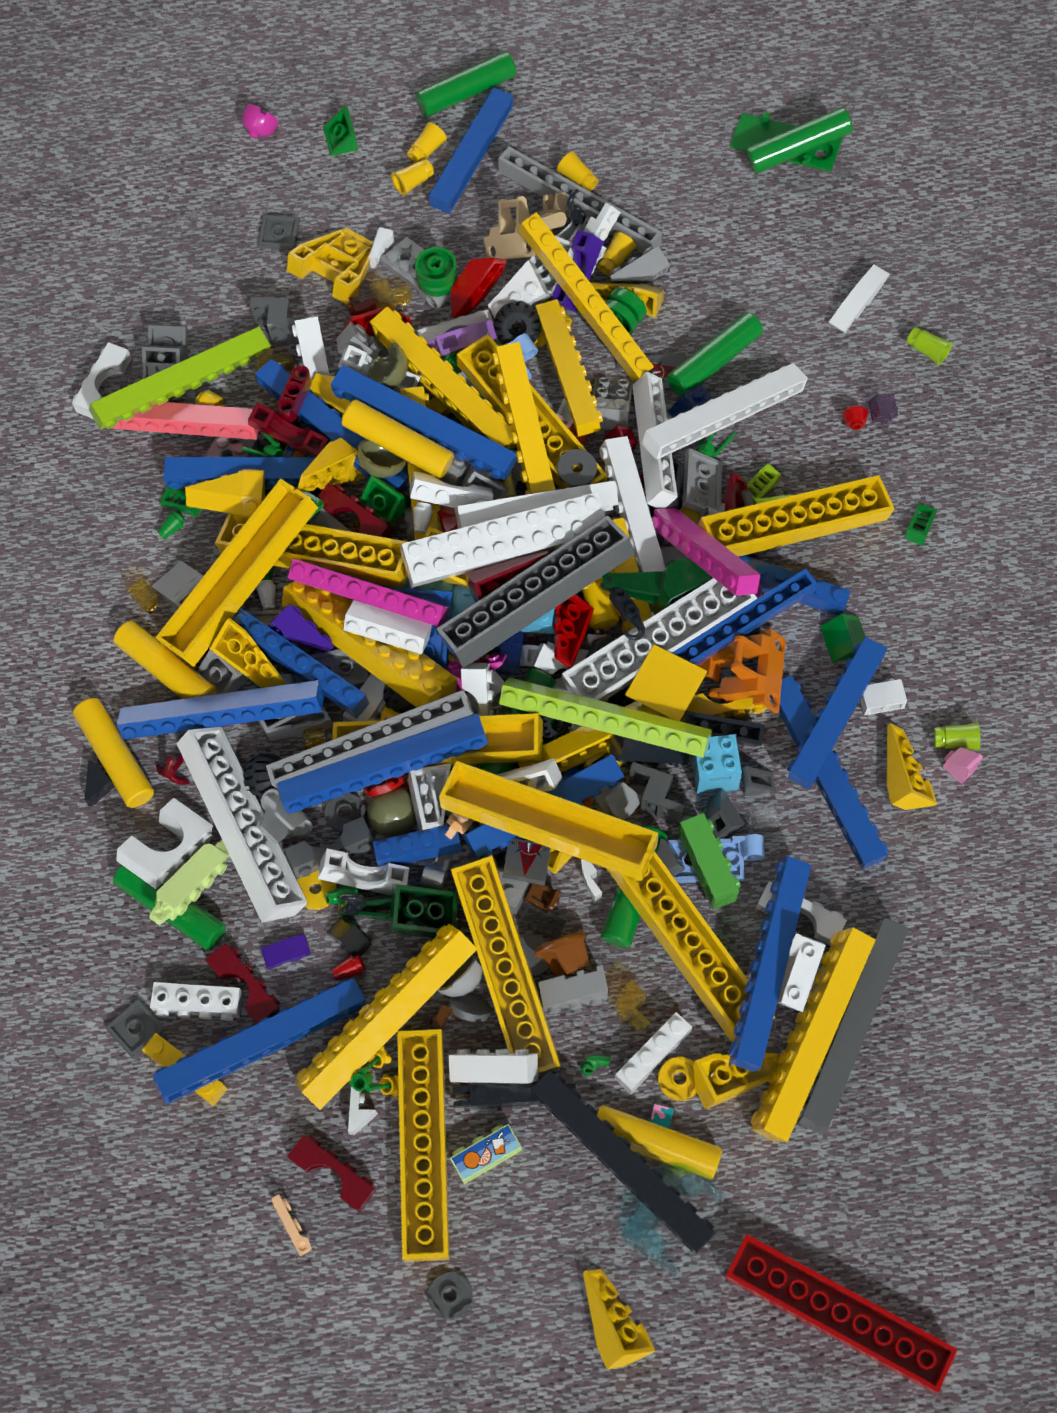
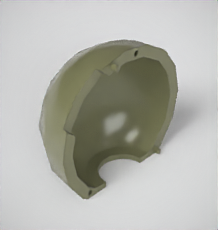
M392 343L388 347L391 351L388 357L378 356L372 360L373 362L367 376L390 389L397 387L403 382L408 370L405 352L396 343Z
M364 439L358 445L357 454L361 467L374 477H393L402 471L407 463L406 460L367 439Z
M399 786L389 792L370 798L367 806V821L371 828L378 834L387 837H396L411 831L417 824L412 798L405 789Z

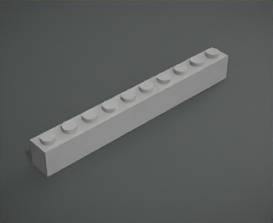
M508 147L498 158L499 173L541 197L553 194L555 198L556 193H560L561 196V192H565L568 199L570 193L574 189H578L579 193L575 195L573 204H579L589 219L590 217L597 219L605 203L613 206L620 211V214L608 234L612 237L615 232L626 234L635 242V250L643 254V251L651 246L653 248L661 246V231L517 150Z
M462 690L266 765L271 784L279 791L278 782L474 715L469 698Z

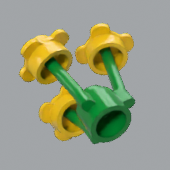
M384 1046L371 1057L369 1063L364 1068H361L348 1081L354 1090L363 1091L366 1089L367 1092H371L372 1090L380 1089L385 1096L389 1094L393 1097L399 1096L398 1075L390 1076L386 1073L382 1076L379 1084H372L373 1073L370 1069L373 1066L381 1068L385 1063L389 1064L392 1060Z

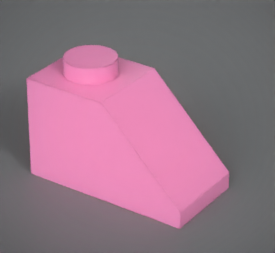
M960 747L956 752L952 750L944 758L946 762L943 768L962 784L976 771L983 756Z

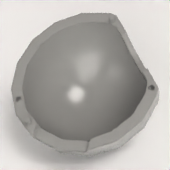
M472 954L437 991L450 997L465 996L472 992L480 983L483 974L482 966Z

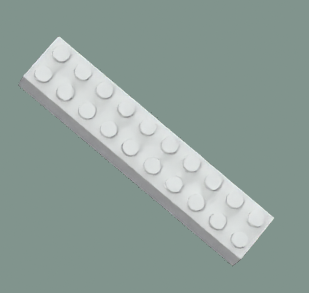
M596 492L407 542L401 545L400 551L412 588L468 573L487 565L560 548L605 518V513L599 493Z
M713 578L643 622L645 626L643 638L634 641L626 638L625 635L619 637L562 673L561 681L572 694L604 702L633 682L653 645L672 653L752 603L757 597L755 594L735 596ZM635 627L628 633L631 635H636L638 633V630Z
M222 727L188 730L178 741L177 746L261 922L295 916L307 904V901L279 843L275 844L259 829L264 813L256 796L248 791L250 789L249 786H244V772Z

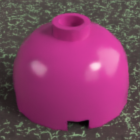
M247 104L242 115V123L248 130L247 134L255 139L258 136L265 138L272 135L279 121L270 113L260 111L261 108Z

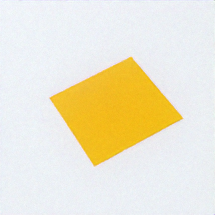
M653 645L625 695L673 720L680 721L707 671Z

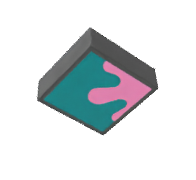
M654 1103L649 1122L670 1129L675 1108Z

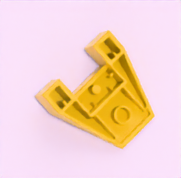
M348 228L338 230L302 243L288 253L287 272L300 279H303L312 271L334 282L332 297L348 305L359 295L370 265L369 255L374 242Z

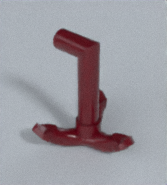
M181 735L177 739V742L183 737V735ZM181 753L175 760L173 756L167 758L165 770L159 764L156 765L160 776L168 778L175 784H190V781L175 775L184 762Z

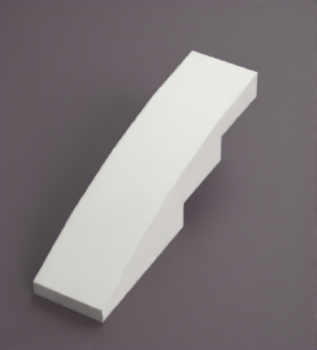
M873 265L830 319L829 324L846 333L854 320L860 316L865 307L874 299L890 274Z

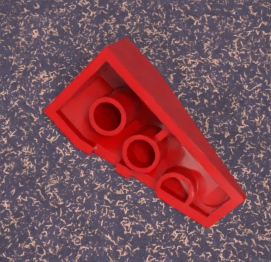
M576 594L558 605L555 612L554 658L568 669L572 668L594 611V608Z

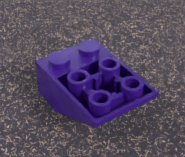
M290 605L284 607L267 625L291 643L323 652L334 648L331 644L332 640L324 633L321 635L316 630L317 626L309 619L306 621L301 616L302 612L294 605L292 607Z

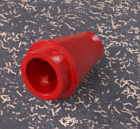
M359 954L351 955L333 968L332 973L336 981L360 975L365 970V966Z

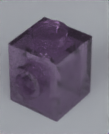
M894 393L878 394L868 400L872 423L889 424L892 422V419L898 416Z

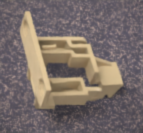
M561 192V196L560 193H556L555 198L553 194L543 195V211L539 212L541 219L549 229L566 224L567 218L565 214L567 213L566 205L568 199L565 192ZM519 196L511 200L500 199L498 202L499 225L491 227L489 236L483 237L486 258L514 259L537 256L532 248L530 252L527 251V242L518 231L521 223L530 217L526 198ZM510 207H516V220L512 219ZM492 246L495 248L496 251L495 256H492L491 254Z

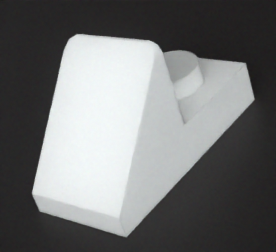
M351 1087L348 1123L350 1135H355L378 1114L376 1110L361 1109V1107H365V1093L356 1091L353 1087Z

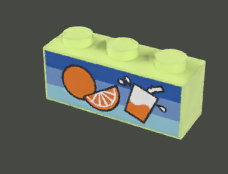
M509 1124L496 1126L491 1130L492 1134L486 1137L481 1135L472 1141L473 1145L466 1149L464 1146L460 1147L452 1153L453 1156L450 1160L463 1184L470 1182L522 1151V1147Z

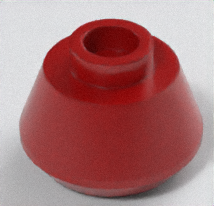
M853 405L846 408L842 413V419L853 430H859L866 424L868 410L864 406Z

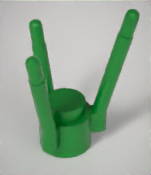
M264 433L262 434L272 444L266 445L263 451L242 447V450L261 457H283L284 455L283 450L279 448L280 443Z
M733 432L716 451L714 450L715 446L711 443L715 433L709 435L706 442L702 438L696 451L716 459L717 455L737 434L736 432Z

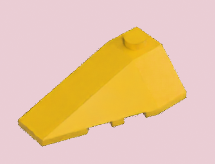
M591 283L604 301L607 300V297L615 288L621 287L633 292L645 304L647 315L655 318L664 299V290L657 286L647 284Z
M890 723L887 725V789L889 801L892 805L904 810L936 805L937 801L929 780H923L919 772L923 768L911 756L914 750L904 730Z
M596 1269L583 1272L596 1344L606 1369L624 1367L654 1353L655 1349L646 1329L641 1323L636 1326L630 1318L629 1314L632 1310L628 1305L625 1307L617 1300L618 1291L603 1270Z

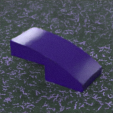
M305 934L287 938L261 948L267 969H272L286 962H294L311 955Z

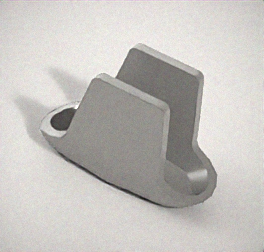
M619 782L613 788L609 789L606 786L601 789L602 794L594 799L602 813L625 821L641 803L646 787L639 784L627 786L625 783Z
M270 789L263 794L261 806L264 814L260 821L259 829L275 844L287 836L305 837L310 834L313 825L302 810L288 814L277 789Z

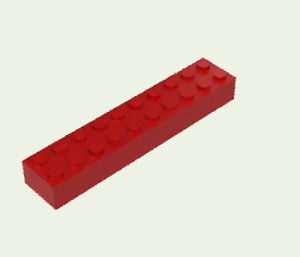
M747 1234L744 1236L724 1277L725 1280L932 1394L939 1393L958 1350Z

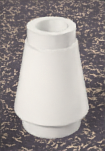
M416 503V507H414L415 532L426 533L433 514L431 504Z
M263 580L256 589L263 610L275 609L276 585H274L273 580Z

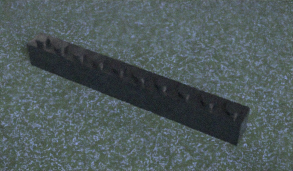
M549 1070L531 1088L532 1095L696 1256L714 1237V1225L705 1217L701 1219L696 1214L698 1211L696 1207L689 1201L685 1203L679 1197L681 1193L672 1184L668 1186L663 1182V1175L656 1168L651 1170L646 1165V1158L639 1152L635 1154L629 1148L631 1144L623 1136L618 1137L613 1132L614 1127L607 1120L602 1122L596 1116L598 1114L596 1109L590 1104L586 1106L580 1100L582 1096L574 1088L570 1090L564 1084L566 1082L565 1079L558 1072L553 1074Z

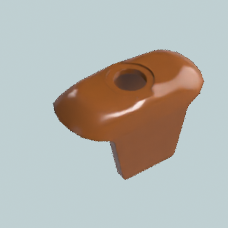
M576 931L545 942L537 947L533 956L544 959L555 977L577 975V971L588 967L590 964L584 943V938L589 933L586 931Z

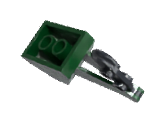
M683 557L677 561L671 560L665 565L666 569L664 571L606 573L600 580V587L610 592L609 599L620 615L635 625L638 630L636 635H631L626 631L623 634L626 638L636 641L643 638L645 626L641 620L639 608L631 598L652 603L651 610L656 615L707 583L713 577L691 559Z
M396 884L392 889V898L365 901L363 896L356 894H345L339 897L340 900H345L344 903L339 904V916L390 921L389 929L403 935L436 937L438 930L445 925L450 924L456 928L458 892ZM391 908L390 914L359 912L362 910Z

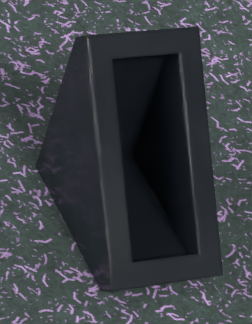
M88 761L84 800L88 806H93L115 786L93 761Z
M340 917L327 931L335 941L353 956L359 954L361 957L372 945L353 923L343 917Z

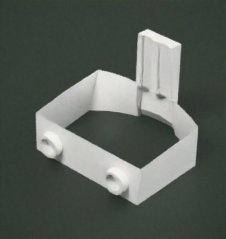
M796 933L792 942L778 1004L803 1012L810 989L812 990L814 986L813 980L815 975L821 970L818 966L826 946L825 944Z

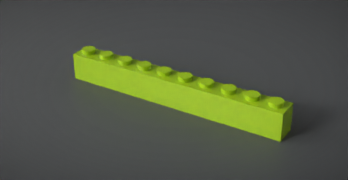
M254 328L92 402L89 412L100 430L104 428L111 429L121 420L128 421L136 413L149 411L152 408L151 406L156 404L163 405L169 398L173 396L175 398L180 397L190 388L195 390L203 382H212L223 373L227 375L240 365L241 367L247 366L255 358H264L267 356L271 345L261 328Z
M510 677L502 685L500 705L535 714L538 713L542 716L699 757H704L708 750L712 733L711 729Z

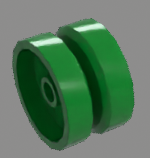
M431 247L422 251L415 260L416 280L419 289L423 293L432 297H441L451 292V288L455 284L458 275L456 259L449 250L442 247Z
M615 288L605 301L630 335L637 328V324L647 315V309L642 300L625 288Z

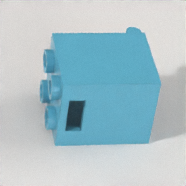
M736 734L710 737L708 750L704 757L691 755L696 794L714 793L721 790H738L742 771Z

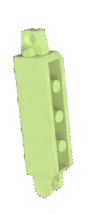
M220 840L215 846L204 844L156 892L155 907L151 911L149 919L161 925L167 919L173 921L178 915H183L188 905L192 901H197L201 892L213 884L217 875H222L225 872L227 858L230 855L223 840Z

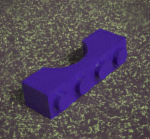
M577 230L571 246L574 262L589 281L604 241L591 233ZM556 284L550 301L558 299L559 305L563 306L564 309L577 313V307L561 286Z

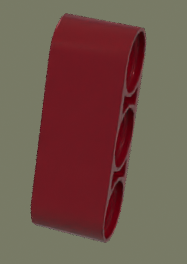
M304 365L296 366L292 370L277 404L280 417L289 423L297 418L312 384L309 369Z

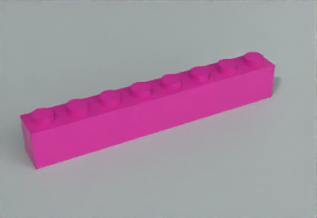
M663 508L654 510L652 522L655 531L735 596L757 594L761 574L678 509Z
M293 559L288 574V579L438 627L446 623L450 607L302 560Z

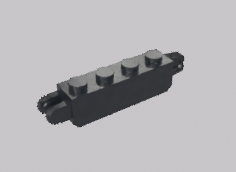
M538 1081L532 1083H470V1086L453 1088V1094L470 1093V1100H457L453 1102L454 1108L471 1107L473 1110L543 1104L531 1093V1088ZM575 1083L565 1084L570 1090L572 1088L576 1090Z

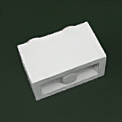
M890 678L881 683L875 684L870 682L860 701L865 716L904 709L907 698L902 680Z

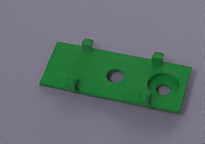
M764 112L761 118L742 113L730 147L746 152L747 148L797 126L769 120L770 113ZM843 137L786 162L831 172ZM823 151L826 153V156L819 158L816 156V152Z

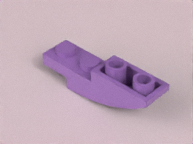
M488 320L436 336L434 339L427 341V346L430 349L435 348L440 354V358L464 350L486 334H489L493 340L497 339V335L492 321Z

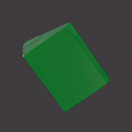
M345 105L323 127L330 156L358 150L349 109Z
M371 475L359 505L363 508L366 505L376 512L374 514L375 517L379 519L382 516L390 522L389 527H391L405 511L404 495L380 478Z
M841 614L820 626L832 663L854 658V648L858 642L862 643L866 637L860 619L856 616Z

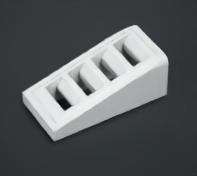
M378 228L369 255L371 268L377 266L380 258L384 256L393 243L394 235L392 230Z

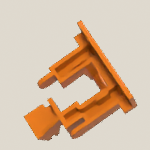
M772 628L760 630L758 635L735 636L733 644L698 665V667L707 671L705 677H709L714 682L720 681L722 667L731 666V670L737 675V677L721 679V688L710 689L709 697L714 699L723 698L726 701L753 697V704L755 706L764 705L775 714L779 713L786 639ZM776 640L779 642V650L776 648ZM759 657L757 673L742 665V660ZM770 695L773 696L774 705L770 702Z

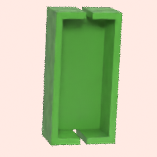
M702 813L680 822L679 837L712 910L735 902L739 893L738 888L741 886L737 876H733L730 871L732 866L727 856L724 857L721 849H723L719 837L715 838L712 832L714 826L711 819H706L705 814Z

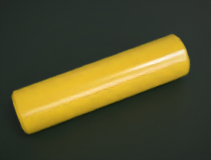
M357 399L350 402L342 416L341 423L343 427L437 478H442L451 466L454 458L452 451Z
M602 577L597 579L596 583L588 589L581 590L584 601L594 608L589 622L590 627L593 629L610 628L619 621L617 609L609 599L610 592L600 587Z
M134 621L125 622L116 631L113 639L114 645L181 699L216 695L217 689L212 683Z
M89 698L80 702L73 710V717L124 803L130 808L145 804L152 798L154 789L100 699Z
M600 1106L597 1117L602 1122L607 1120L614 1127L613 1132L618 1137L623 1136L631 1144L629 1148L633 1152H639L643 1156L709 1180L714 1178L723 1151L721 1147L611 1107Z

